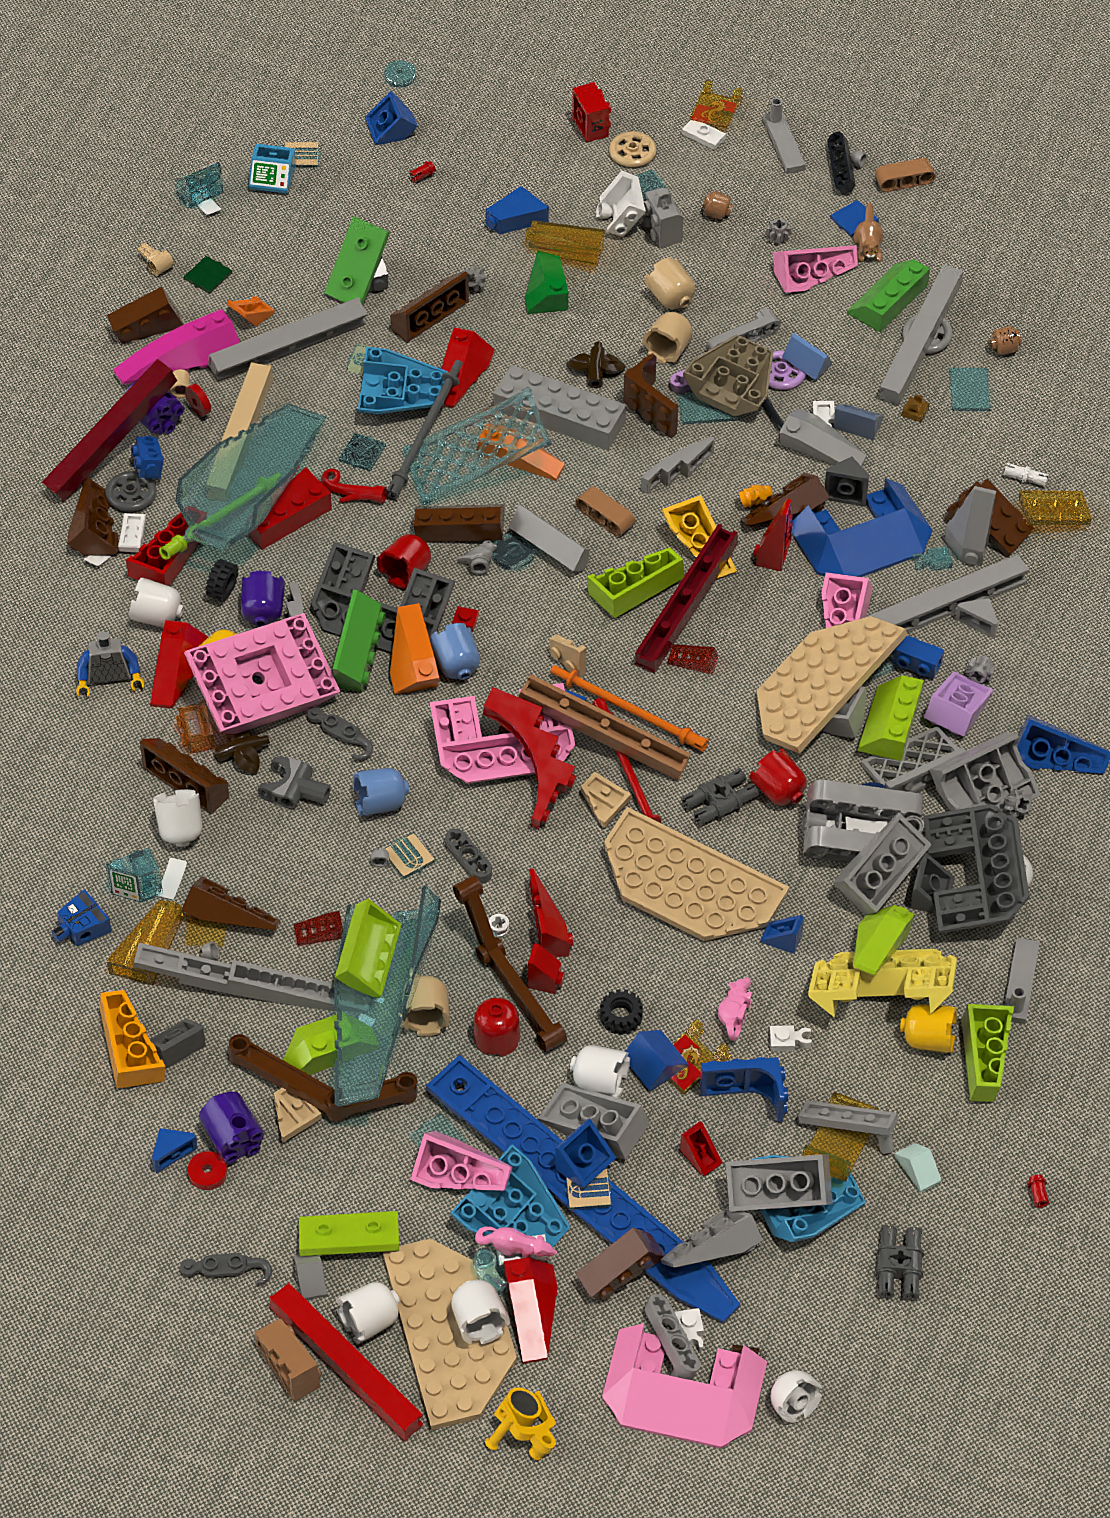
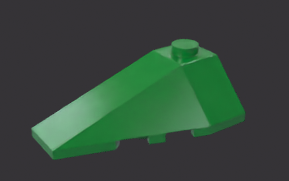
M558 249L537 250L525 294L527 314L567 311L569 293Z

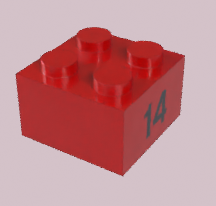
M595 82L572 88V117L585 141L588 143L609 137L611 106L609 102L605 101L603 91L598 89Z

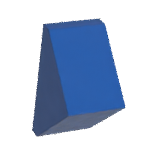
M797 915L770 922L760 941L763 944L795 954L803 933L804 917Z
M160 1128L152 1156L154 1171L159 1173L197 1150L195 1134Z

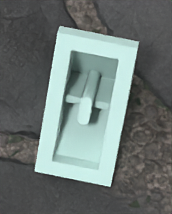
M914 1143L894 1153L895 1158L920 1193L941 1183L940 1174L929 1148Z

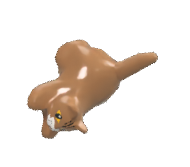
M870 202L866 207L865 221L858 224L853 235L855 244H859L857 254L859 262H864L867 258H872L876 262L883 260L880 243L883 240L882 227L874 221L873 206Z

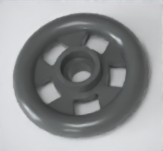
M128 471L114 476L108 482L105 496L108 503L115 509L123 512H136L148 507L154 501L157 490L152 479L140 478L138 472ZM128 480H137L136 483H134V482H128V483H127ZM117 485H121L120 491L114 490ZM141 486H147L148 490L142 491ZM121 496L125 501L120 502L117 499ZM139 497L143 499L137 503L134 502Z

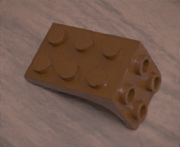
M652 353L625 372L623 402L631 410L640 414L645 421L657 427L661 433H665L670 438H673L677 435L678 405L652 386L656 381L657 356Z
M987 478L981 483L976 481L969 489H965L958 496L959 500L957 502H953L946 509L948 514L944 519L948 521L954 517L956 511L963 505L964 500L974 486L996 491L989 539L1007 557L1034 527Z

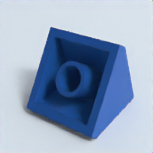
M662 1030L639 1032L625 1050V1052L629 1053L627 1057H630L631 1070L649 1092L689 1066Z
M590 1118L583 1122L555 1148V1170L581 1188L586 1187L616 1159V1156Z

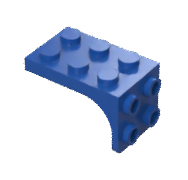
M758 1057L749 1060L733 1059L731 1061L701 1063V1097L757 1093L765 1096L772 1102L776 1111L777 1122H782L783 1114H787L788 1089L784 1087L785 1069L784 1066H780L779 1057Z

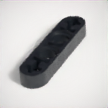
M836 131L827 140L835 187L842 194H848L855 187L847 138L842 132ZM844 152L843 155L837 159V156L840 153ZM846 166V169L843 172L839 173V171Z

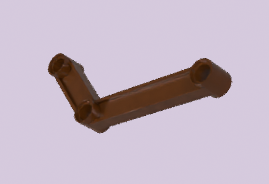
M473 875L453 885L455 897L460 904H464L479 946L475 947V952L479 961L484 966L490 965L537 1031L536 1038L543 1051L547 1052L567 1042V1035L561 1024L558 1022L552 1023L505 957L506 951L501 940L498 937H494L480 898L484 891L479 879Z
M237 1034L229 1040V1060L233 1065L244 1066L275 1085L286 1089L289 1093L325 1112L327 1117L333 1121H341L347 1115L398 1102L404 1104L412 1103L417 1098V1077L411 1072H402L396 1078L343 1091L331 1088L253 1044L246 1035Z

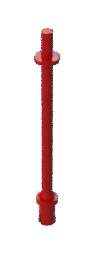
M598 698L593 701L592 705L614 715L609 711L604 698ZM615 750L643 815L661 823V817L653 815L627 755Z

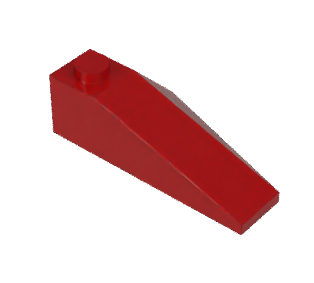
M455 327L452 331L442 369L450 372L455 360H460L463 365L457 375L460 382L457 386L450 388L442 407L454 408L467 393V389L471 384H475L479 379L478 376L490 366L495 349L475 331Z
M786 499L763 534L760 544H756L753 555L757 557L756 566L782 571L792 540L791 499Z
M165 620L150 706L173 709L184 693L185 686L191 678H194L184 652L198 647L208 636L187 622Z
M529 869V885L539 945L555 958L569 956V949L573 946L572 932L568 933L566 922L535 870Z
M530 1257L504 1261V1278L522 1362L527 1364L548 1360L558 1291L554 1267L552 1264Z

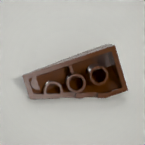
M203 876L192 885L181 909L186 912L187 917L194 920L200 919L203 921L275 930L281 922L258 907H248L244 898L228 895L229 889Z

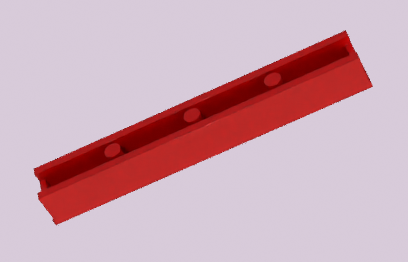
M290 1283L269 1297L270 1309L286 1325L289 1324L295 1334L404 1442L423 1426V1423L419 1420L423 1417V1414Z

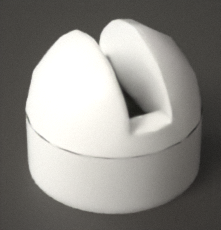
M600 202L596 208V217L608 219L612 215V207L608 203Z

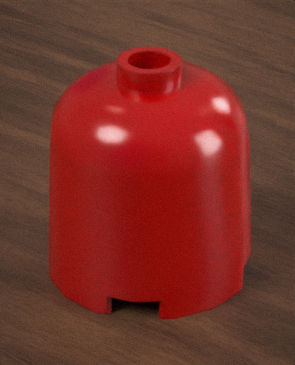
M405 534L382 551L377 557V567L380 574L384 572L389 578V584L396 588L404 589L408 586L414 568L424 571L431 562V551L427 543L419 536Z
M780 748L779 753L773 750L765 755L757 763L760 766L755 773L754 771L750 772L749 779L775 805L786 806L791 803L796 804L804 797L803 792L806 789L807 778L783 748Z
M490 998L483 1001L477 1007L474 1014L473 1036L477 1049L483 1054H499V1057H503L512 1053L518 1047L520 1040L519 1013L515 1005L509 1000Z

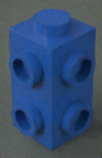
M152 436L136 437L135 445L131 447V457L134 458V468L138 470L139 477L161 479L164 459L158 438Z
M907 635L893 650V663L901 668H906L922 676L934 679L942 665L944 649Z

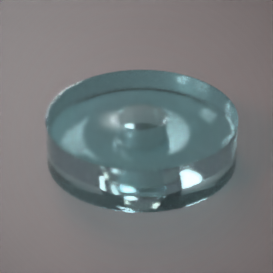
M404 60L393 61L385 67V81L390 86L396 88L410 86L416 79L415 67L410 62Z

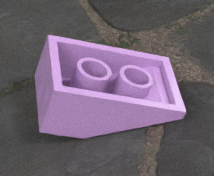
M953 672L932 695L924 718L930 720L934 725L949 729L955 735L965 736L974 725L994 690L976 683L957 672Z

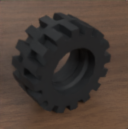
M219 559L214 564V567H212L211 573H209V579L206 582L207 586L205 588L206 594L223 602L227 600L237 582L238 566Z
M617 989L616 993L611 991L609 996H604L600 1006V1018L606 1030L611 1029V1033L615 1034L617 1031L619 1035H623V1032L630 1034L631 1029L635 1031L637 1030V1025L640 1026L643 1017V1005L639 996L636 997L634 992L629 994L626 989H624V992ZM618 1007H625L631 1011V1014L625 1017H618L611 1011Z

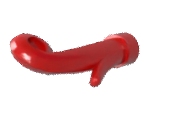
M335 468L327 469L322 474V484L327 489L347 495L339 499L340 503L353 500H373V502L384 503L387 495L385 491L387 488L385 486L375 485L373 487L338 483L341 474ZM332 475L335 476L332 480L328 479Z

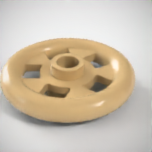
M637 131L621 133L613 138L609 145V153L616 163L630 168L648 164L654 159L657 150L656 144L651 137ZM623 141L626 142L623 146L619 145ZM643 147H648L649 151H643ZM623 151L625 156L622 157L618 153Z

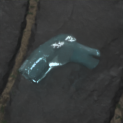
M486 1248L478 1249L473 1258L477 1278L492 1284L498 1295H500L508 1283L497 1273L496 1256L491 1250Z

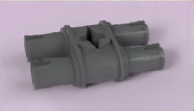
M738 768L725 776L718 775L714 780L706 784H700L697 790L682 796L681 801L687 810L702 802L708 804L707 807L693 814L695 821L701 826L711 819L723 818L725 814L735 809H740L743 803L758 797L759 792L753 783L738 791L732 789L733 786L746 781L744 771Z
M884 1225L881 1227V1245L877 1249V1254L879 1255L878 1267L876 1269V1274L879 1277L878 1296L885 1298V1289H887V1299L894 1297L895 1278L904 1279L903 1298L910 1300V1291H912V1301L919 1299V1280L923 1277L922 1258L924 1257V1251L921 1248L922 1230L916 1227L915 1236H913V1227H908L906 1229V1246H896L897 1228L891 1225L890 1234H888V1225Z

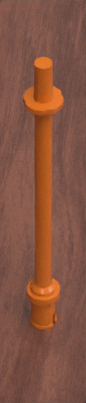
M553 665L550 673L566 680L568 688L576 685L600 698H604L617 707L677 736L679 742L683 745L688 744L701 752H704L708 746L709 739L692 732L691 728L681 729L579 678V672L576 669L569 673Z

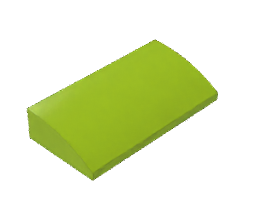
M369 898L355 905L335 978L359 992L380 998L383 994L402 924Z

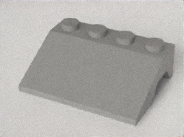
M1004 732L929 769L936 788L950 811L993 804L1001 812L1007 813L1009 810L1004 809L1006 806L1004 797L1011 794V789L1017 792L1019 789L1026 790L1025 796H1030L1033 799L1041 796L1032 771L1023 763L1018 751V733Z

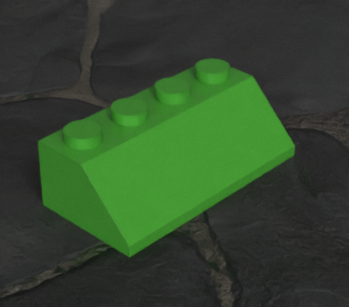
M914 259L894 264L847 310V314L881 332L928 286L930 268Z
M353 590L333 665V673L339 688L363 692L364 686L368 685L370 681V672L368 670L375 661V652L373 651L375 645H379L381 636L379 628L380 625H384L386 613L383 612L381 603L358 590Z

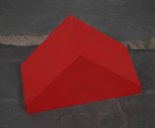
M698 1122L681 1134L680 1152L702 1176L707 1175L723 1163L703 1122Z

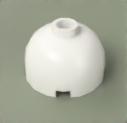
M799 1370L786 1372L776 1379L772 1387L770 1396L773 1408L786 1422H798L795 1418L803 1413L806 1418L817 1408L822 1397L819 1393L822 1386L807 1372Z

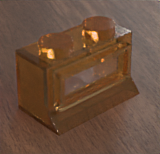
M203 699L199 704L178 708L179 715L175 716L178 729L182 728L183 733H180L182 747L187 746L188 754L215 749L213 730L205 700Z

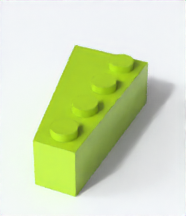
M669 547L644 556V560L626 562L624 567L615 570L613 567L606 569L601 575H588L589 595L611 616L616 618L683 579V559Z
M967 1004L961 1021L970 1101L994 1102L1001 1087L1014 1006Z

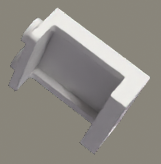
M621 171L600 196V202L608 203L613 211V221L607 227V231L620 237H624L646 212L639 178L630 173Z

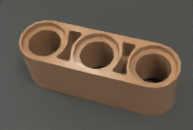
M927 158L882 165L875 170L877 182L884 192L927 185L936 178L932 165Z
M594 486L588 488L575 500L577 508L615 536H621L636 523L634 515L628 509Z

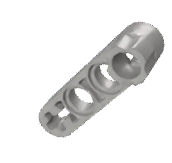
M767 307L762 308L755 315L754 321L712 337L707 342L706 348L709 351L736 334L752 342L777 332L781 322L771 309H767Z
M651 1295L644 1309L674 1367L670 1376L693 1380L700 1369V1361L669 1301L662 1295ZM662 1323L670 1325L673 1330L666 1329ZM672 1343L679 1344L683 1350L675 1348Z

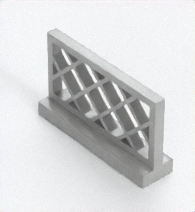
M937 726L910 738L902 761L873 755L862 760L861 766L875 782L885 785L887 789L915 793L935 784L929 770L930 768L965 752L963 747L958 749ZM936 735L940 739V743L928 741L929 738ZM915 745L922 748L921 751L909 750V747ZM925 748H935L937 752L936 754L924 752ZM941 750L951 751V753L946 755L940 754ZM906 756L918 758L917 762L905 761ZM922 758L933 760L927 764L921 763ZM880 763L883 764L882 769L872 768L871 765ZM887 765L899 766L898 771L886 770ZM903 767L913 768V770L907 773L902 772ZM884 776L895 777L887 782L883 780Z

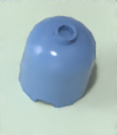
M464 623L445 626V631L439 634L436 631L429 638L434 657L444 676L450 679H467L477 670L480 664V655L471 628H466Z
M393 768L361 770L353 774V790H358L359 800H355V804L360 816L394 811L403 805L406 794L409 793V785L407 780H403L399 771Z

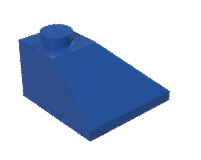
M392 91L365 116L373 140L377 145L405 140L418 127L413 113Z

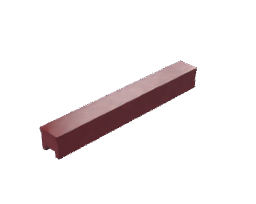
M157 359L42 481L48 490L65 502L178 381L172 372L173 370Z
M721 524L716 526L636 650V666L651 673H656L738 545L737 531H727L722 528Z

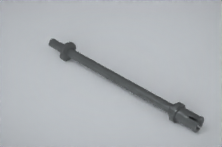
M455 360L450 372L442 374L441 379L444 384L400 470L394 471L392 474V481L385 491L388 497L393 498L394 495V499H397L403 485L407 484L409 480L407 473L450 388L457 386L460 382L457 377L463 365L460 360Z

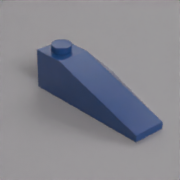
M1027 715L1018 735L1017 748L1021 759L1027 767L1032 769L1071 770L1104 774L1110 762L1109 750L1031 715Z

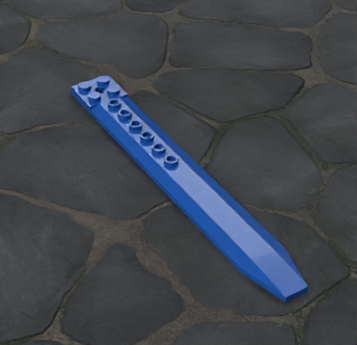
M460 1054L426 1085V1090L456 1116L467 1122L503 1154L513 1144L531 1160L549 1192L610 1244H613L631 1228L651 1233L665 1255L678 1244L684 1243L612 1181L607 1180V1177L594 1178L589 1184L609 1183V1191L584 1192L581 1194L572 1191V1196L580 1198V1194L581 1198L609 1196L610 1192L611 1204L570 1207L567 1177L555 1170V1148L563 1140ZM455 1084H465L464 1090H456ZM571 1182L572 1188L577 1186V1184ZM608 1184L588 1185L584 1188L580 1187V1191L608 1189ZM579 1186L574 1188V1190L579 1191ZM660 1261L644 1272L676 1300L693 1309L699 1308L701 1313L721 1323H724L740 1307L738 1300L713 1266L707 1261L675 1268L662 1264Z

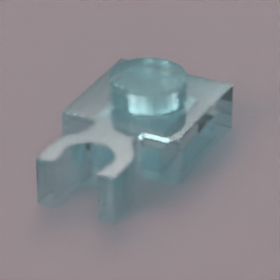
M948 546L927 549L926 554L916 553L912 556V561L915 562V570H921L930 566L931 571L950 569L953 566Z

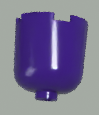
M253 571L250 572L249 577L242 578L241 614L246 621L258 627L276 622L282 614L285 580L281 576L279 578L271 576L272 572Z

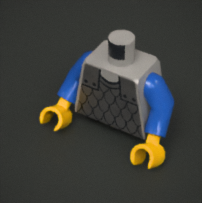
M108 632L97 634V641L88 643V650L82 653L77 662V681H79V685L76 687V694L78 697L79 689L83 687L87 689L86 696H89L90 690L86 685V681H88V684L126 680L131 679L130 675H132L131 688L134 691L136 690L134 682L137 680L142 683V688H144L145 681L139 676L141 671L136 654L127 646L122 645L120 639H110Z

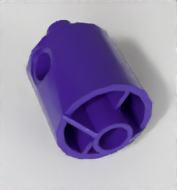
M168 391L140 420V423L153 434L157 435L164 432L170 434L174 431L175 424L184 413L185 408Z
M230 1091L210 1098L198 1115L199 1121L225 1162L231 1164L246 1155L252 1156L258 1153L261 1149L259 1144L263 1140L264 1132L241 1094Z

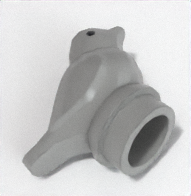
M488 540L484 541L466 555L458 556V562L469 564L471 571L475 574H484L488 571L489 562L492 560L493 552L497 545Z

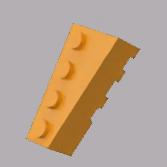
M125 990L100 993V1013L116 1088L164 1082L166 1066L163 1060H160L156 1047L148 1038L147 1031L144 1025L140 1023Z

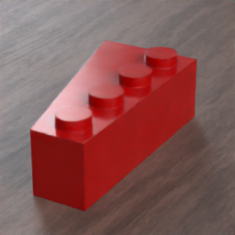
M305 467L248 520L249 537L261 550L267 548L332 510L331 492Z
M188 506L168 522V526L163 531L159 530L154 535V539L147 545L144 543L139 548L138 553L126 559L128 577L140 580V578L149 579L170 586L206 532L187 543L185 551L176 553L170 559H163L159 549L171 542L174 536H184L207 520L206 513Z

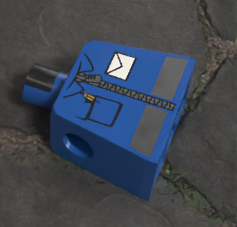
M85 889L58 910L57 916L60 926L51 930L54 939L58 943L70 937L75 945L78 946L112 932L109 917Z

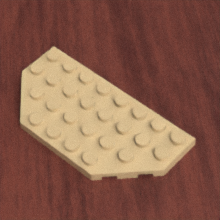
M869 616L810 632L757 690L765 740L800 754L907 636L906 629Z
M626 807L604 842L622 900L702 941L767 927L789 892V886L629 807Z
M432 1239L401 1245L398 1251H382L392 1290L397 1293L400 1303L397 1304L398 1313L430 1429L435 1430L481 1418L492 1397L494 1398L503 1384L504 1378L517 1362V1356L508 1325L502 1329L504 1334L494 1341L486 1344H481L480 1340L472 1341V1344L466 1343L461 1336L454 1316L451 1299L458 1287L472 1280L487 1281L497 1291L491 1269Z

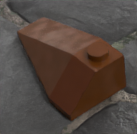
M803 473L782 488L784 492L769 497L767 505L762 504L756 507L740 521L742 524L749 526L772 520L786 499H791L792 515L802 512L808 505L811 509H819L826 504L825 501L830 497L818 476Z
M89 477L84 481L70 524L68 545L84 556L116 554L118 552L119 538L118 534L113 532L112 529L114 520L109 517L107 512L109 503L105 496V489Z

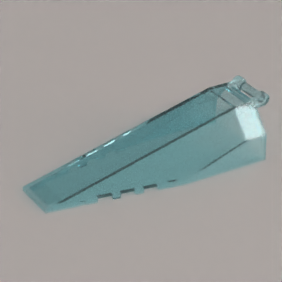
M288 403L272 412V414L263 417L261 423L251 424L250 429L247 431L242 429L235 438L230 436L216 444L178 479L175 502L189 526L185 532L184 540L189 542L196 541L226 554L232 544L255 530L265 520L293 478L326 421V416Z
M427 886L422 887L419 908L405 912L399 910L393 914V918L402 925L382 997L376 998L359 992L335 978L334 1009L337 1011V1020L334 1021V1028L337 1030V1040L334 1041V1046L337 1049V1060H335V1105L337 1107L379 1098L439 920L441 900ZM351 904L347 905L338 964L355 909Z

